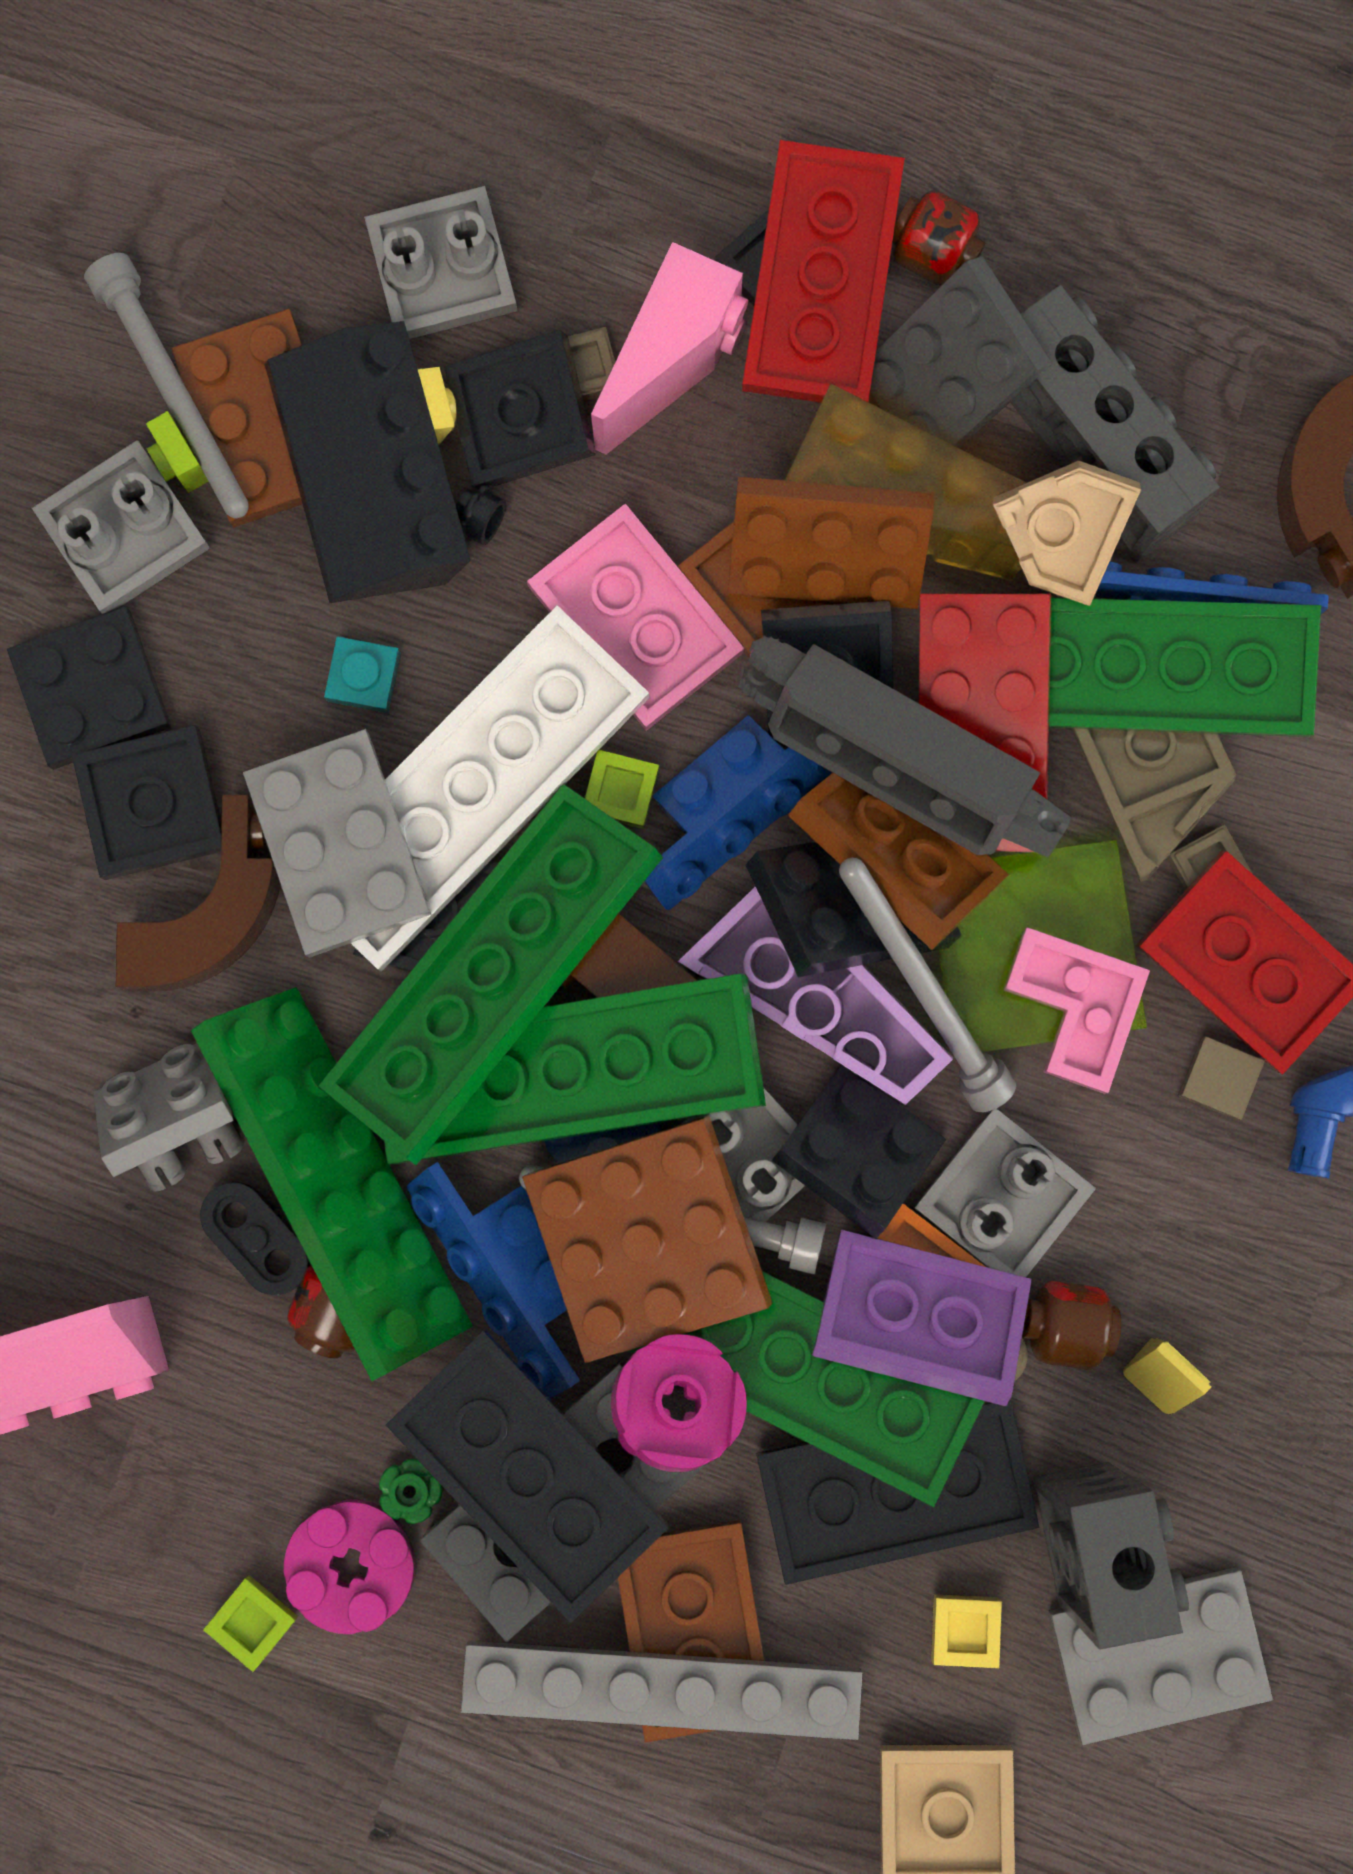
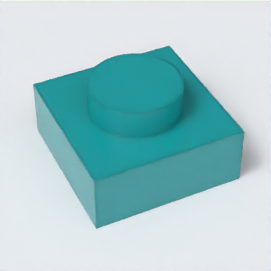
M337 636L324 695L326 701L389 714L401 655L399 648Z

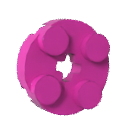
M667 1335L637 1350L628 1359L616 1376L611 1394V1414L613 1423L618 1430L619 1442L623 1449L629 1454L637 1456L651 1467L668 1472H687L696 1470L714 1461L734 1442L741 1432L746 1416V1391L738 1372H733L729 1363L720 1356L723 1353L716 1346L704 1339L691 1335ZM674 1386L684 1387V1397L690 1401H695L694 1412L683 1414L681 1421L671 1418L670 1410L663 1408L662 1397L669 1396Z
M346 1499L320 1508L299 1525L286 1549L284 1576L289 1602L293 1607L300 1610L308 1621L329 1632L355 1634L362 1631L376 1630L384 1621L399 1610L409 1595L415 1578L416 1558L413 1546L411 1547L409 1537L402 1529V1524L399 1520H394L387 1515L380 1505L366 1500ZM350 1548L361 1552L359 1563L362 1566L368 1567L365 1578L354 1577L351 1583L347 1584L339 1580L340 1571L332 1567L334 1556L344 1558Z

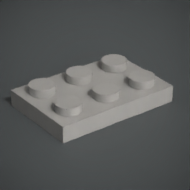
M366 729L243 772L305 956L310 958L432 915L375 749Z
M1234 1567L1184 1579L1189 1610L1179 1612L1183 1630L1181 1634L1099 1650L1062 1608L1048 1611L1078 1739L1082 1745L1273 1700L1240 1569Z

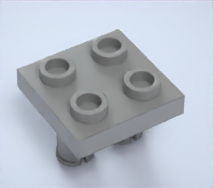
M485 186L364 217L391 321H404L409 339L518 311Z
M138 440L32 508L102 614L118 609L210 549Z
M197 1043L194 1045L184 1044L168 1051L160 1061L136 1072L120 1073L109 1079L102 1088L93 1092L100 1154L103 1162L113 1177L138 1166L146 1179V1184L152 1191L156 1192L166 1189L165 1183L161 1178L163 1172L171 1186L178 1183L184 1177L186 1167L173 1150L178 1146L196 1138L204 1151V1156L212 1164L224 1161V1156L219 1149L222 1147L221 1143L230 1158L237 1155L244 1146L242 1136L232 1124L231 1108Z
M764 1089L766 1106L711 1114L709 1116L743 1217L766 1222L805 1185L772 1161L797 1124ZM705 1116L687 1118L683 1123Z
M996 1108L987 1113L913 1208L984 1266L1027 1277L1096 1188Z

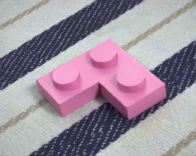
M1027 927L1023 930L1003 990L1064 1011L1043 1072L1106 1094L1109 1093L1150 970Z

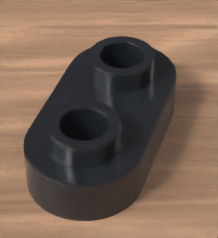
M225 1183L214 1188L205 1197L200 1210L202 1228L209 1239L257 1291L267 1295H283L296 1290L305 1270L311 1266V1263L294 1230L263 1195L248 1184ZM235 1202L241 1203L247 1210V1219L240 1227L230 1225L226 1219L228 1207ZM275 1250L284 1251L290 1259V1266L282 1275L272 1272L268 1265L269 1256Z

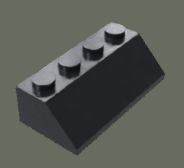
M404 321L346 327L268 359L264 365L329 603L446 585L471 560Z

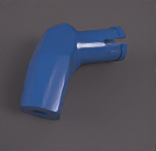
M1353 1065L1323 1074L1297 1088L1289 1105L1294 1107L1293 1113L1299 1116L1288 1171L1329 1179L1338 1122L1344 1123L1345 1117L1353 1116Z

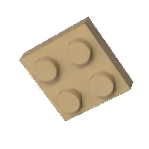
M880 1745L881 1874H1015L1013 1749L1011 1746Z

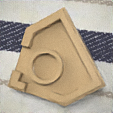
M1076 461L993 497V506L1003 528L1007 531L1029 585L1090 606L1140 494L1141 486L1140 482L1082 461Z

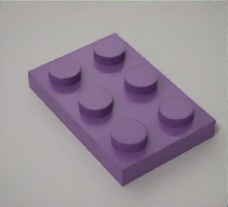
M841 1230L836 1244L812 1356L1007 1406L1013 1392L1032 1279Z

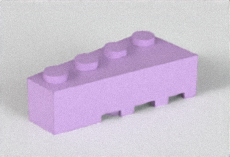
M756 887L678 961L706 979L740 973L747 975L752 1008L775 1021L795 1036L826 1053L835 1061L905 1105L953 1060V1056L865 965L798 978Z

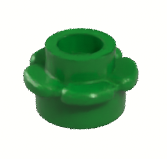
M406 1459L402 1462V1465L389 1466L383 1472L379 1481V1489L382 1491L379 1501L383 1511L394 1520L403 1518L409 1524L423 1522L432 1515V1507L434 1504H438L442 1498V1485L417 1459ZM411 1485L415 1488L416 1494L414 1497L409 1498L405 1496L404 1488Z

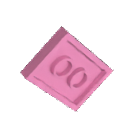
M626 504L622 505L527 581L528 587L549 613L556 606H559L649 692L650 698L633 714L646 731L744 653V647Z

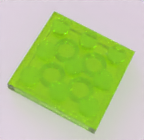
M1117 840L1056 848L1049 857L1036 852H1028L992 858L1009 876L996 891L958 925L962 936L950 948L939 950L945 994L982 1053L1052 1043L1060 1025L1064 1011L1003 990L1025 928H1031L1137 966ZM1142 996L1130 1031L1147 1028Z

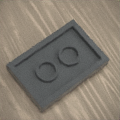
M980 256L966 261L876 350L870 391L922 473L939 467L1046 371L1052 365V362L984 257Z

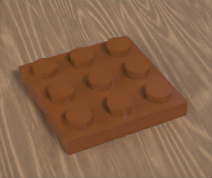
M709 1115L548 1166L522 1177L585 1363L648 1345L663 1336L688 1333L768 1309L773 1303Z

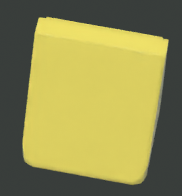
M1151 1338L1123 1370L1124 1376L1166 1414L1177 1412L1205 1395L1211 1388L1209 1385L1210 1381L1167 1341L1158 1338Z

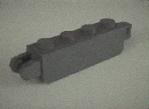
M764 635L763 638L752 642L749 650L751 654L748 660L752 664L742 667L738 688H741V693H745L747 697H752L754 702L773 712L768 725L775 740L976 855L994 853L1003 838L1045 857H1049L1054 851L1072 817L1032 789L1040 772L815 644L812 645L807 654H804L785 642L780 643L779 639H773L772 636L768 638Z

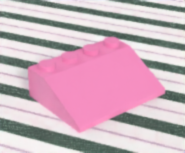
M149 1296L107 1304L0 1336V1435L29 1426L26 1413L46 1407L51 1408L54 1419L91 1408L89 1395L113 1388L115 1398L118 1400L154 1389L151 1376L168 1371L169 1368Z

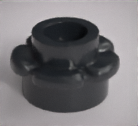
M489 484L480 486L478 493L467 489L456 504V510L466 541L472 539L482 545H486L491 541L501 525L506 511V500L492 494L493 488Z

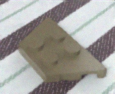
M1072 729L1140 883L1148 880L1236 778L1234 768L1218 734Z

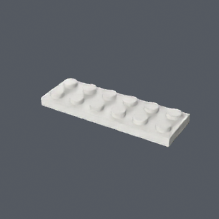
M556 606L385 779L432 915L351 943L380 972L553 797L562 784L565 785L650 698L649 692L559 606Z

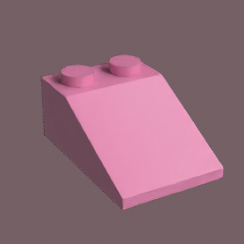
M672 242L591 413L595 450L607 455L714 371L722 352L733 355L747 323L743 316L748 305V299L741 297L743 273Z

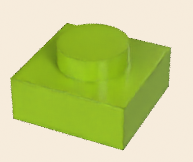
M168 411L146 423L157 442L146 449L165 481L177 476L188 493L208 482L185 437Z
M598 750L585 799L619 823L644 829L659 772V765Z
M248 1575L203 1631L254 1672L299 1616L253 1577Z

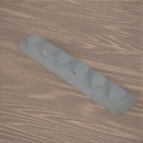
M468 1641L465 1651L461 1713L858 1740L862 1670L858 1667Z

